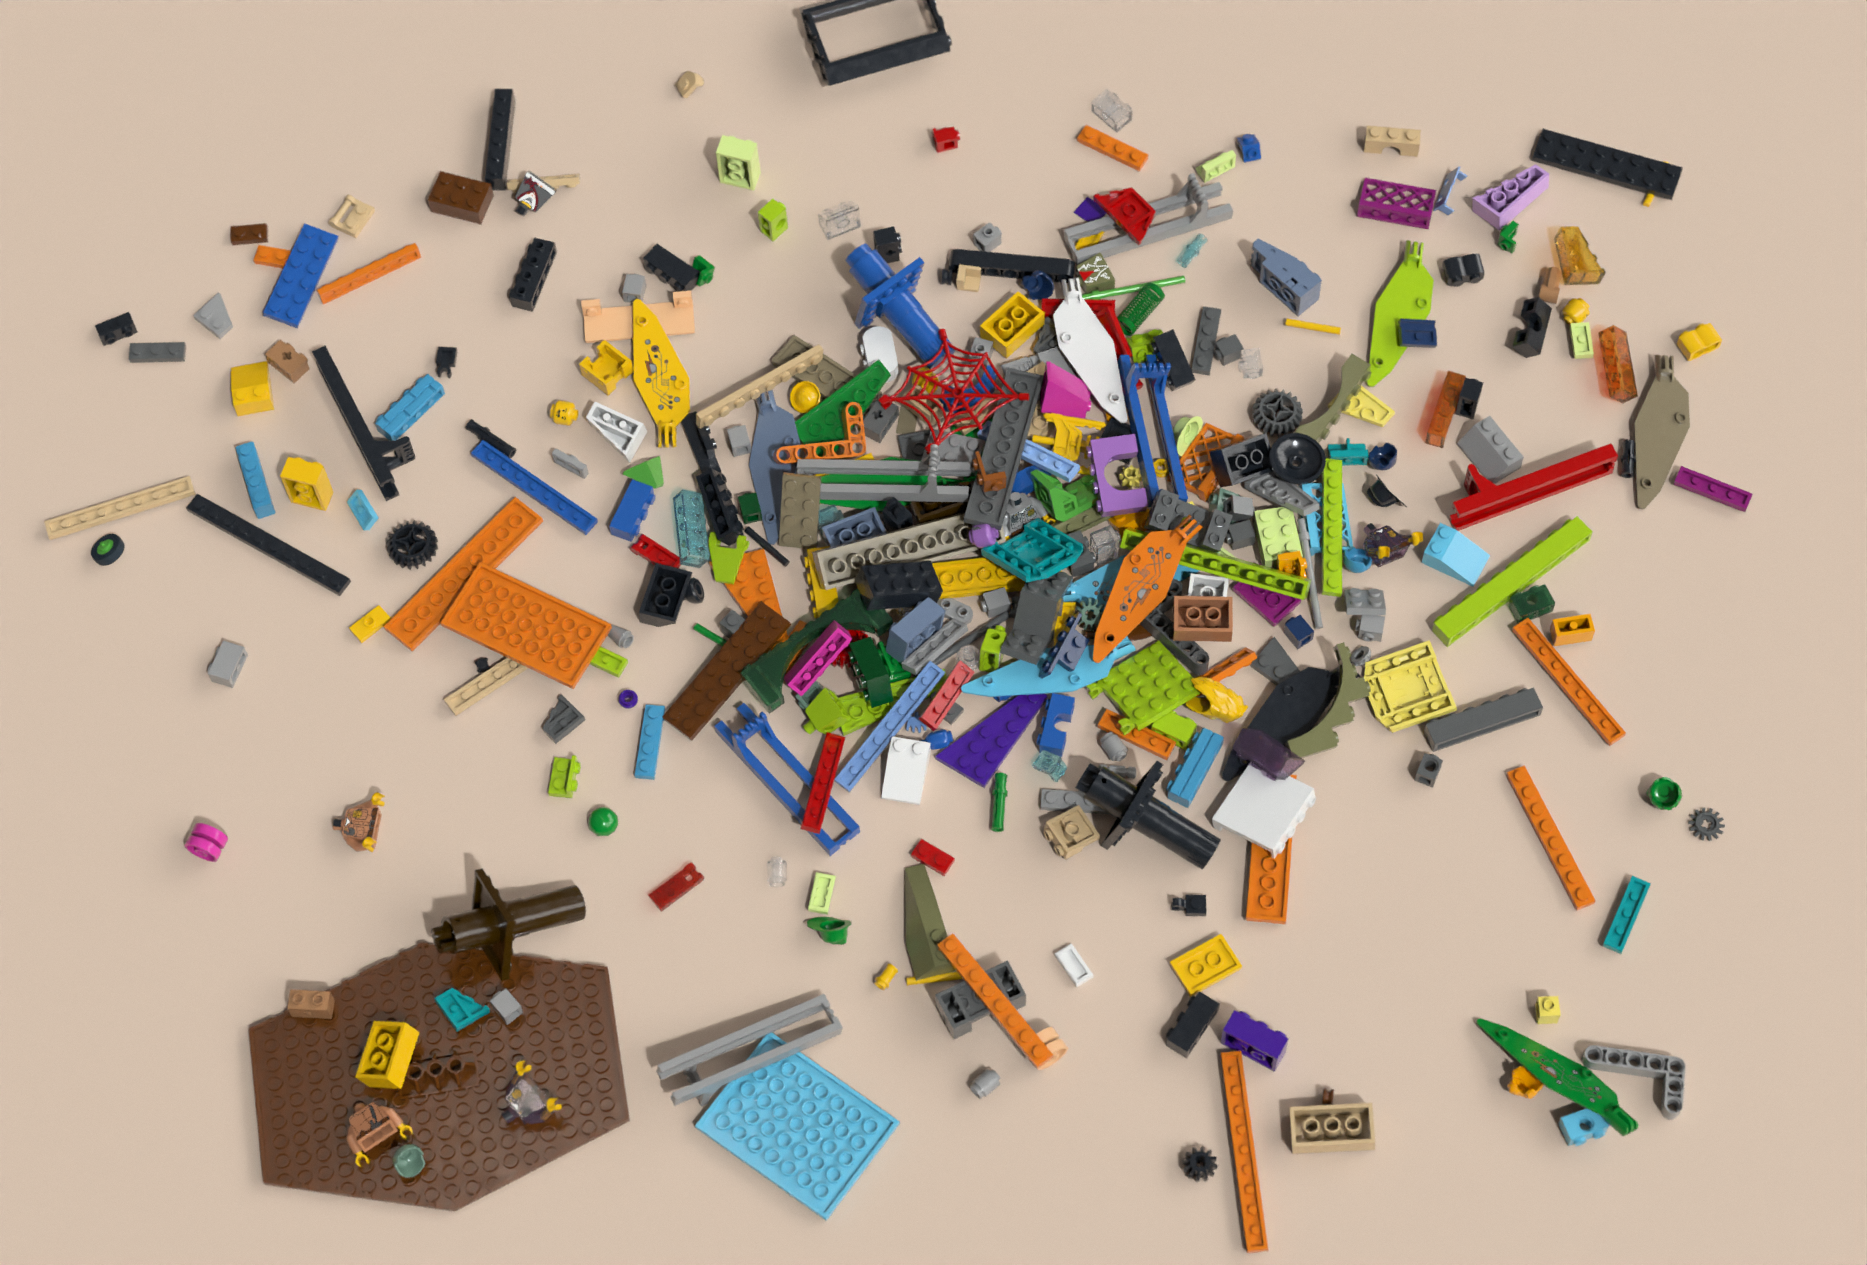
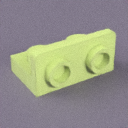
M1233 150L1222 153L1196 167V172L1206 183L1234 168L1236 154Z

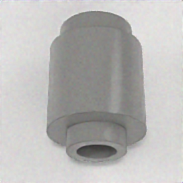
M1109 732L1101 738V746L1112 761L1117 760L1119 762L1127 756L1128 749L1117 734Z
M986 1069L972 1081L970 1089L979 1099L983 1096L986 1097L1000 1085V1076L994 1070Z

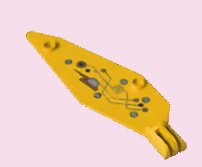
M636 299L633 301L634 382L658 427V448H662V434H665L666 448H670L669 434H672L673 448L677 447L676 427L690 412V380L658 318L640 299Z

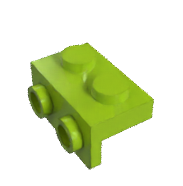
M1161 329L1151 330L1141 335L1135 334L1132 337L1126 338L1134 363L1145 362L1146 355H1156L1150 349V340L1162 334Z

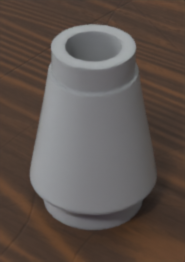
M611 624L612 629L608 636L620 648H628L634 640L631 631Z

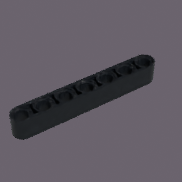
M954 249L950 252L948 266L949 270L953 269V273H958L959 265L981 267L982 276L1023 279L1024 276L1026 277L1033 274L1034 271L1040 270L1047 274L1053 282L1061 283L1062 279H1065L1066 283H1068V279L1074 278L1075 262L1070 259Z

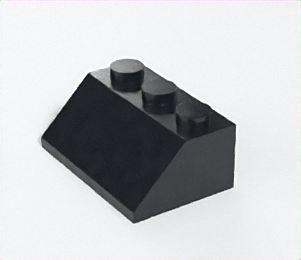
M656 563L639 610L640 623L656 627L676 624L692 572Z

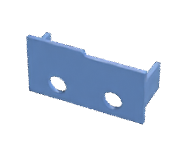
M1460 166L1446 175L1433 211L1439 209L1447 215L1454 212L1452 208L1445 204L1456 178L1462 181L1467 177L1466 174L1459 171Z

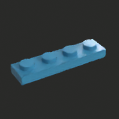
M645 705L635 778L655 780L664 722L662 716L665 714V706Z

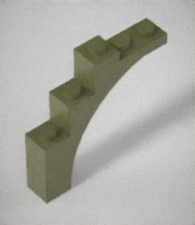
M1344 642L1333 647L1339 663V683L1334 701L1327 714L1317 726L1304 735L1284 743L1290 762L1336 748L1339 738L1336 731L1333 732V728L1350 724L1354 721L1355 713L1352 706H1349V703L1370 696L1369 692H1371L1368 681H1365L1364 677L1358 679L1355 677L1357 676V670L1354 665H1351L1349 659L1351 652L1348 646L1345 647Z

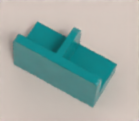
M1346 438L1345 444L1328 445L1329 459L1342 460V466L1367 465L1368 450H1366L1365 444H1350V438Z

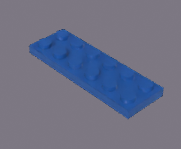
M304 223L266 305L263 316L295 328L299 327L336 246L338 235Z

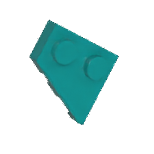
M453 988L435 998V1003L456 1032L490 1013L488 1006L484 1005L483 1007L474 1002V999L462 995Z

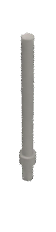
M1300 518L1297 520L1298 536L1302 546L1303 558L1305 557L1307 569H1305L1308 579H1312L1309 594L1315 629H1321L1323 624L1309 547L1310 536L1306 530L1305 519Z

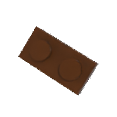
M267 223L231 226L232 246L268 242Z

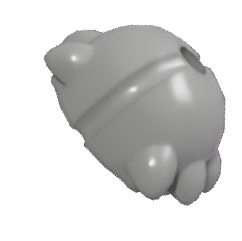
M1361 646L1352 653L1351 661L1354 663V666H1363L1370 660V648Z

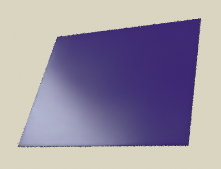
M1089 197L1073 212L1087 222L1101 219L1106 214Z

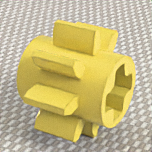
M1132 465L1127 468L1123 467V474H1119V480H1123L1122 486H1126L1130 490L1135 486L1139 487V481H1142L1141 474H1139L1140 468L1136 469Z

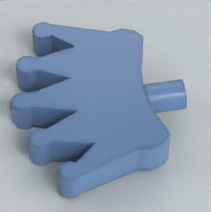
M914 712L915 717L911 716L907 720L906 731H909L910 726L912 733H915V728H917L918 733H921V726L926 731V725L919 720L918 712Z

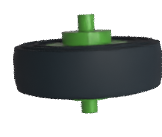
M107 534L94 544L91 556L101 566L110 565L122 555L125 548L124 542L116 534Z

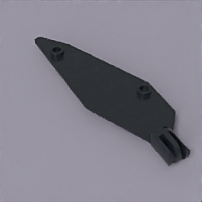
M1308 667L1278 684L1231 750L1222 779L1224 781L1232 780L1245 771L1253 758L1262 762L1285 749L1284 743L1309 732L1336 695L1339 683V667L1332 671ZM1241 758H1245L1247 763H1242Z

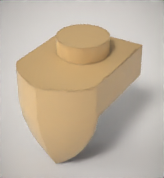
M686 71L675 85L682 97L688 98L698 86L704 85V79L695 72Z

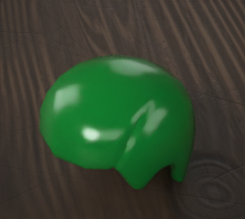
M607 807L596 808L588 818V828L597 836H609L615 832L618 826V816Z

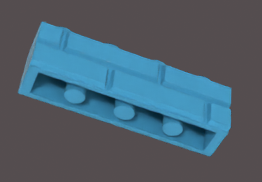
M429 374L424 378H419L415 386L411 390H406L402 398L398 402H394L385 415L382 414L377 418L375 425L378 432L389 441H396L445 395L443 386Z
M248 442L235 447L257 518L261 519L275 514L274 505L254 442Z
M1202 728L1200 733L1196 732L1192 743H1194L1192 749L1188 748L1183 758L1186 760L1183 765H1178L1175 771V775H1177L1175 780H1170L1167 785L1166 791H1168L1167 798L1189 808L1223 745V736L1213 733L1206 728Z

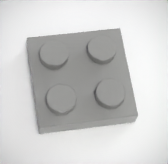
M1357 588L1345 590L1344 598L1347 615H1386L1383 590H1360Z

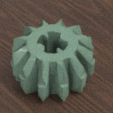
M1088 598V605L1082 600L1080 603L1083 608L1076 607V610L1082 614V619L1079 620L1078 625L1085 622L1083 629L1086 630L1088 624H1090V629L1093 631L1095 628L1094 624L1097 627L1099 625L1098 620H1101V615L1104 612L1101 609L1105 605L1101 604L1098 607V599L1092 604L1091 598ZM1092 609L1094 610V615H1096V617H1092L1091 619H1089L1086 611L1088 610L1090 612V610Z

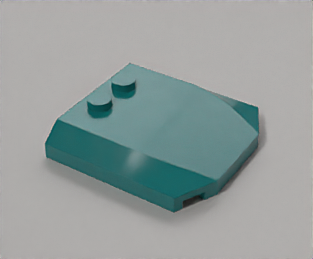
M1036 518L1024 525L1023 533L1001 545L995 542L992 546L984 547L981 549L982 556L1023 581L1031 582L1047 579L1074 564L1083 552V544L1043 520Z

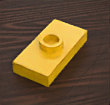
M378 605L349 627V629L363 643L391 620V617Z

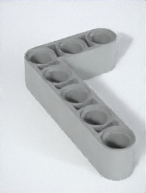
M1595 1045L1586 1048L1582 1057V1063L1588 1069L1663 1079L1661 1113L1663 1117L1669 1120L1678 1117L1683 1107L1685 1063L1681 1058ZM1588 1055H1595L1597 1060H1590ZM1613 1057L1618 1063H1611L1608 1058ZM1629 1060L1636 1061L1638 1066H1632ZM1649 1063H1655L1659 1069L1651 1068ZM1670 1066H1676L1679 1072L1672 1071ZM1669 1085H1674L1678 1091H1671ZM1667 1105H1674L1676 1111L1669 1110Z

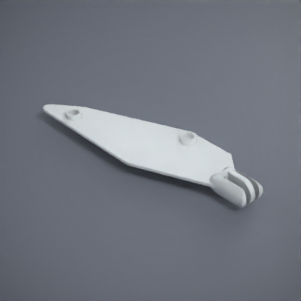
M1073 278L1068 279V290L1066 280L1062 279L1064 301L1053 314L1058 347L1101 407L1120 423H1126L1128 417L1114 341L1082 298L1079 278L1075 279L1076 291Z

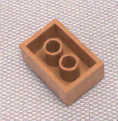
M1174 596L1173 641L1232 642L1233 597Z

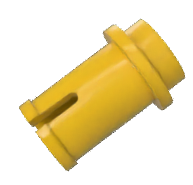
M887 964L881 975L875 978V985L881 990L889 988V983L898 973V969L892 964Z

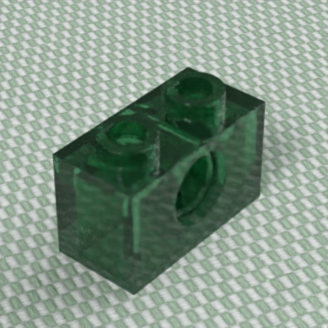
M1545 584L1541 586L1535 585L1526 592L1513 594L1510 597L1508 607L1519 624L1526 618L1532 620L1553 612L1555 601ZM1527 601H1532V602H1534L1535 604H1534V605H1531V604L1527 603Z

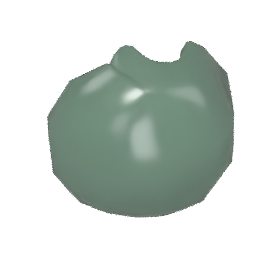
M403 1145L395 1151L393 1165L396 1171L405 1178L414 1177L421 1172L425 1166V1161L423 1159V1152L417 1145Z

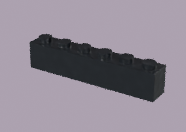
M495 88L485 172L486 183H490L492 190L506 191L516 103L513 89Z

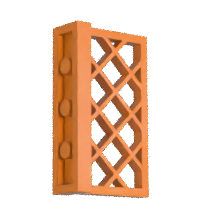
M1208 423L1204 425L1179 460L1182 472H1185L1186 476L1184 478L1186 490L1199 495V499L1204 502L1209 499L1210 494L1219 485L1209 452L1224 447L1220 445L1219 440L1227 438L1231 440L1229 444L1244 439V436L1238 433L1235 436ZM1208 430L1216 435L1207 439L1204 437ZM1218 442L1219 447L1208 449L1206 443ZM1205 445L1206 450L1195 453L1194 449L1196 446ZM1208 456L1209 461L1198 463L1197 457ZM1195 459L1196 464L1185 466L1186 460ZM1210 465L1211 470L1201 474L1200 468ZM1198 470V475L1188 477L1187 471ZM1170 474L1167 476V481L1171 482ZM1201 480L1198 488L1190 485V481Z

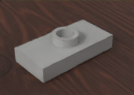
M556 448L552 452L554 463L583 479L587 477L588 469L586 464L580 462L573 455H567Z

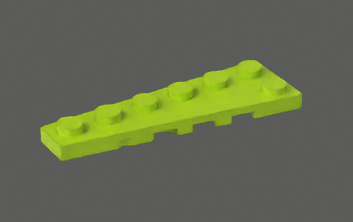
M946 673L924 700L930 698L935 691H938L947 678ZM916 677L890 683L893 701L871 708L868 701H864L862 691L839 697V700L852 719L841 726L843 736L883 719Z

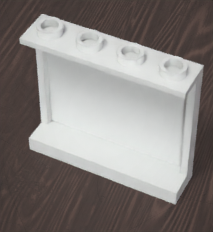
M1253 758L1213 816V827L1219 831L1225 828L1270 851L1272 858L1275 859L1277 854L1282 853L1287 839L1294 835L1297 824L1304 820L1307 809L1314 805L1316 801L1314 788Z

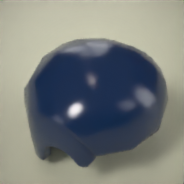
M1386 442L1382 447L1376 445L1368 454V462L1375 470H1389L1396 464L1397 449L1390 443Z

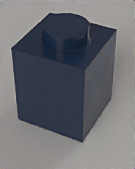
M1299 615L1295 618L1291 617L1286 621L1284 634L1298 650L1313 640L1314 630Z

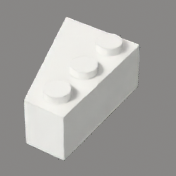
M594 402L586 416L588 422L630 463L647 433L644 424Z

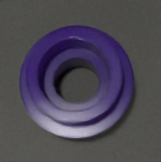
M624 690L619 695V703L623 708L630 709L636 706L638 696L634 691ZM627 698L632 699L630 702L625 701Z

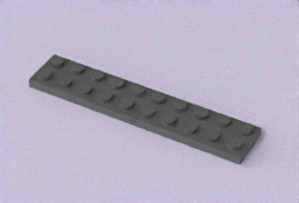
M1011 368L1007 369L1005 382L1018 395L1019 393H1029L1030 398L1029 401L1013 400L995 411L981 458L986 475L1005 471L1007 477L1006 488L999 491L983 492L982 486L978 485L976 477L964 516L965 523L974 525L988 524L991 528L995 527L997 530L1002 528L1044 381L1043 375ZM1003 384L1002 390L1006 394H1012ZM1002 398L998 400L997 406L1011 398Z

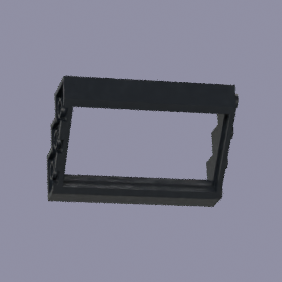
M824 0L800 7L807 39L812 45L815 61L819 64L823 81L831 86L951 51L952 41L950 35H947L943 18L939 16L936 8V1L923 0L925 9L929 11L932 27L937 32L830 62L815 23L895 0Z

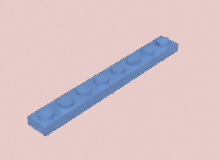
M928 662L834 779L837 784L850 793L891 742L892 737H895L944 676L945 672L933 662Z

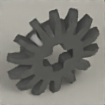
M1702 808V813L1695 810L1697 816L1692 814L1690 816L1694 820L1689 821V824L1694 826L1690 828V831L1697 830L1694 834L1695 837L1702 834L1701 840H1704L1705 836H1707L1708 840L1712 841L1711 835L1718 839L1719 837L1716 833L1723 834V831L1719 828H1725V824H1720L1724 820L1723 817L1718 819L1717 816L1720 813L1716 812L1713 814V809L1711 808L1709 812ZM1703 820H1706L1707 823H1712L1710 829L1701 826L1704 823Z

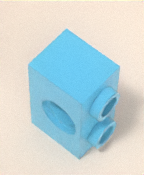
M1587 1108L1561 1117L1558 1123L1568 1146L1573 1144L1575 1146L1582 1145L1587 1139L1592 1137L1599 1139L1605 1136L1609 1127L1603 1116ZM1579 1124H1586L1589 1130L1581 1129Z

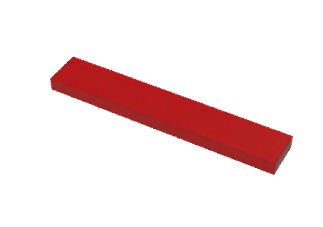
M826 733L800 829L820 834L846 737Z

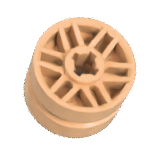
M1048 1027L1037 1033L1038 1037L1053 1054V1058L1038 1068V1070L1050 1067L1068 1051V1047L1062 1039H1059V1035L1053 1027Z

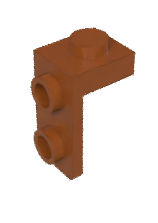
M976 451L974 459H972L973 470H977V483L979 486H982L983 492L999 491L1006 488L1007 477L1005 471L986 475L980 453Z

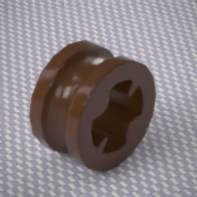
M1323 1088L1322 1105H1333L1334 1089L1327 1091L1326 1088Z

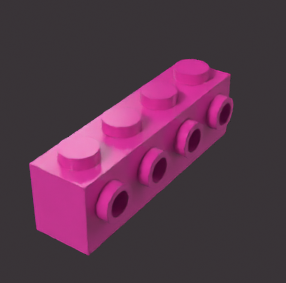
M833 620L784 676L787 686L802 696L837 658L839 653L848 646L852 640L850 633Z

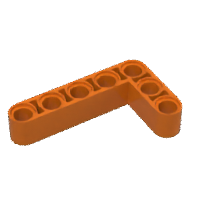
M851 402L842 408L844 441L780 447L773 453L774 461L779 465L795 464L798 459H801L797 455L799 449L804 450V459L835 460L855 458L863 455L866 451V441L861 406L856 402ZM849 406L855 409L856 413L854 416L848 413ZM851 425L857 427L858 432L856 435L851 433ZM853 444L859 445V453L853 451ZM836 445L841 447L842 453L840 455L834 452ZM817 447L822 448V450H823V456H822V457L817 456V454H816V448H817ZM780 451H784L787 454L785 461L779 458Z

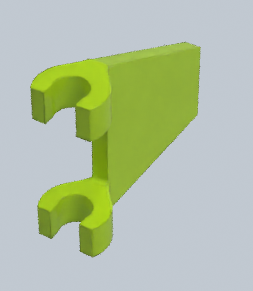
M710 533L709 549L716 582L734 584L744 552L749 547L750 542L746 541V536H738L737 548L734 549L719 547L721 541L718 540L716 533Z

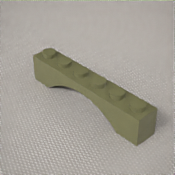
M1351 354L1341 367L1342 384L1334 404L1318 419L1300 425L1295 433L1308 435L1318 443L1322 439L1325 440L1330 433L1329 429L1331 426L1338 423L1341 412L1343 410L1346 411L1350 406V400L1353 395L1357 396L1360 392L1363 381L1367 382L1372 373L1370 372L1371 364Z

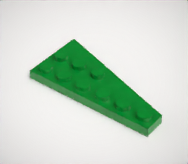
M877 360L795 422L799 439L803 444L845 440L842 408L848 403L856 402L861 406L862 414H864L891 376L880 360ZM849 406L848 413L854 416L856 411L853 407ZM836 445L834 447V452H836L840 446ZM817 447L816 454L819 457L823 456V450Z

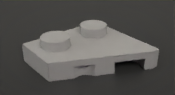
M219 292L193 315L195 320L219 339L233 328Z

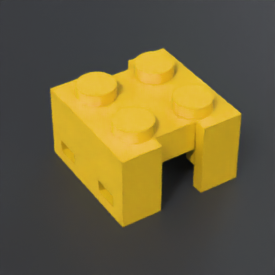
M603 340L596 347L598 359L592 363L587 356L579 363L581 375L609 396L616 389V383L620 379H626L633 372L632 361L606 340Z

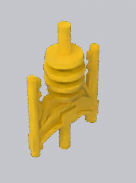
M1045 413L1043 417L1047 419L1046 422L1055 424L1057 430L1056 437L1033 435L1032 442L1054 445V453L1072 462L1078 460L1080 452L1084 453V459L1088 460L1086 447L1089 445L1092 435H1088L1087 440H1082V431L1077 427L1084 428L1088 426L1090 429L1095 427L1096 430H1101L1106 424L1100 421ZM1082 465L1078 473L1090 475L1089 467L1085 468Z

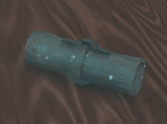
M1199 233L1194 241L1187 245L1186 251L1177 260L1178 264L1183 262L1180 266L1187 268L1193 258L1199 255L1200 249L1208 239Z

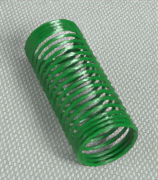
M1147 282L1117 317L1126 328L1124 329L1121 326L1124 335L1132 336L1165 298L1163 290L1155 283Z

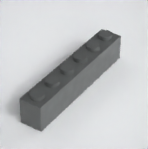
M1534 687L1531 689L1524 688L1516 694H1506L1498 700L1485 701L1481 706L1475 708L1468 707L1463 712L1457 714L1450 713L1440 720L1432 719L1425 725L1424 734L1432 751L1435 752L1538 717L1542 713L1543 706Z

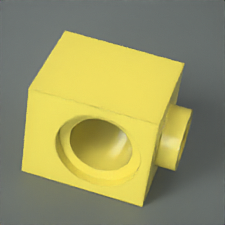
M1558 996L1537 998L1535 1003L1537 1024L1558 1023L1561 1016Z

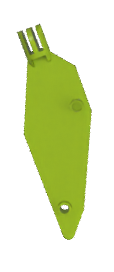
M1406 241L1404 261L1376 302L1369 364H1371L1370 372L1372 373L1367 381L1369 387H1374L1391 373L1407 347L1400 346L1399 343L1400 327L1398 321L1400 319L1426 320L1430 314L1434 279L1422 264L1424 243H1420L1417 255L1418 242L1413 241L1411 253L1409 254L1411 241Z

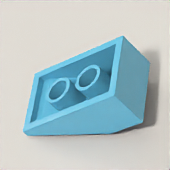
M1440 523L1424 551L1422 563L1474 587L1490 555L1459 531Z

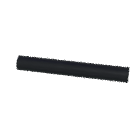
M748 526L744 532L784 567L790 563L786 557L751 527Z

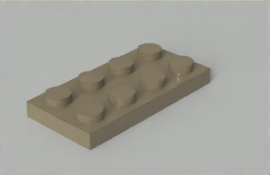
M783 473L779 546L802 549L817 548L822 476Z

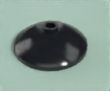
M1290 433L1281 436L1274 442L1270 450L1269 461L1271 468L1279 478L1291 484L1303 485L1311 483L1320 477L1325 468L1326 456L1321 445L1312 437L1301 433Z

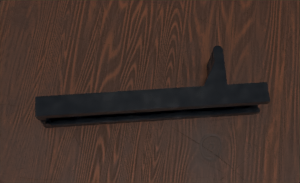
M323 346L312 351L318 370L385 500L388 501L399 496L398 489L394 484V477L390 471L415 460L416 457L409 437L405 436L396 441L374 440L327 347ZM394 451L395 457H383V455Z

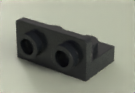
M129 312L95 325L103 346L113 344L120 339L138 333Z

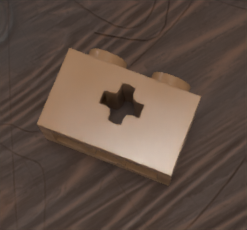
M279 340L265 353L268 364L293 383H296L310 369L306 356L302 353L298 354L290 343H284L282 340Z
M290 989L287 1009L292 1017L332 1019L335 1000L330 991Z

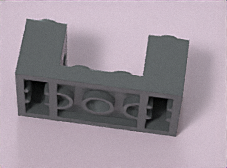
M1164 489L1156 492L1144 528L1151 531L1173 530L1181 523L1183 518L1190 515L1192 516L1190 521L1195 519L1197 524L1187 536L1199 524L1203 528L1187 544L1217 553L1221 551L1233 515L1217 509L1208 511L1178 499L1179 495Z
M1008 960L985 971L1016 1010L1026 1006V993ZM965 981L935 994L936 1006L953 1039L971 1032L973 1022L991 1014L982 1001L975 998V993Z

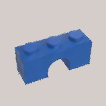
M1052 693L1051 700L1047 699L1045 710L1048 711L1047 716H1043L1041 728L1044 729L1042 734H1038L1036 744L1039 745V753L1058 757L1063 756L1067 732L1059 731L1054 726L1061 721L1071 723L1075 707V697Z

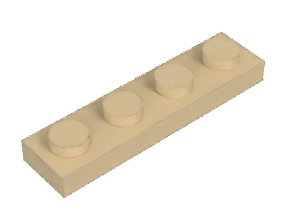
M580 173L539 177L555 189L566 185L567 188H573L580 184ZM524 178L509 179L507 182L508 190L518 192Z

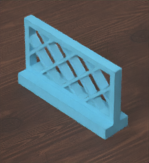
M1308 483L1298 486L1322 507V495L1317 498L1312 494V489H1318L1322 492V483ZM1342 483V524L1345 526V529L1342 531V539L1347 542L1348 546L1342 547V553H1344L1345 549L1349 551L1353 547L1344 483ZM1316 511L1306 516L1301 515V518L1305 519L1306 530L1310 536L1309 547L1311 556H1314L1315 553H1322V547H1320L1319 540L1322 538V530L1317 527V523L1319 521L1322 522V515Z

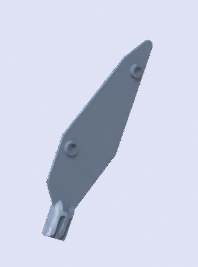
M771 390L768 391V394L767 392L762 393L756 399L759 415L749 467L761 508L767 540L770 545H774L780 533L783 473L796 474L797 463L779 465L774 461L773 453L780 447L801 445L793 414L776 405L774 393ZM801 449L797 451L798 457L800 456ZM780 451L779 458L785 461L787 454L784 451Z

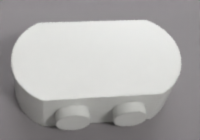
M881 326L868 329L863 335V344H860L861 355L866 357V360H863L864 370L877 360H880L891 374L886 382L888 383L894 380L899 373L892 332Z

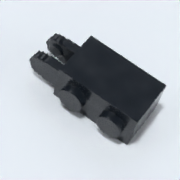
M895 497L890 498L883 510L884 528L890 532L912 526V514Z

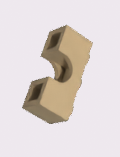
M1367 125L1364 153L1382 154L1384 148L1396 147L1400 150L1401 156L1418 157L1421 130Z

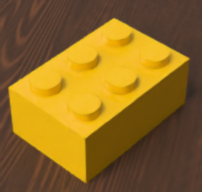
M1017 291L980 325V337L993 341V348L1007 359L1045 324V313Z
M288 457L280 477L290 502L326 511L334 492L324 466L318 462H307L299 457Z
M374 1021L355 1078L368 1087L401 1089L419 1032L406 1022Z

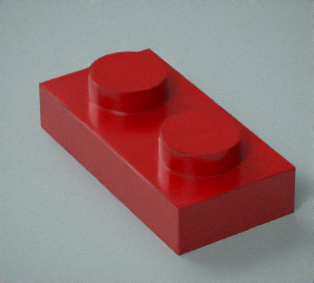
M923 839L920 840L911 853L912 858L942 876L946 875L955 862L954 857Z

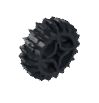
M414 520L412 524L406 521L404 526L399 524V529L393 528L394 534H389V540H387V551L390 559L394 560L396 565L400 564L402 568L407 566L410 570L412 566L418 569L420 564L426 566V561L431 562V556H436L435 550H438V539L429 525L425 526L422 521L417 524V521ZM417 535L424 537L427 541L417 538ZM398 549L406 551L408 555L399 552Z

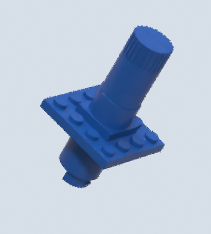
M866 243L859 246L845 259L851 267L849 270L850 274L867 293L861 300L854 324L858 329L863 326L867 327L874 321L875 317L881 318L885 315L924 363L931 360L940 350L943 343L938 333L940 329L913 295L925 262L919 257L896 274L877 250H871ZM948 346L950 354H954L955 350ZM944 348L939 356L927 365L929 369L936 367L946 355Z

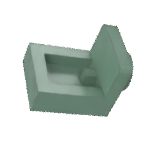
M815 681L802 696L798 693L795 695L802 709L806 710L810 703L824 689L818 681Z

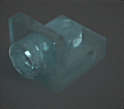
M1045 750L1040 753L1032 764L1036 770L1050 775L1055 782H1058L1067 770V766L1060 756Z

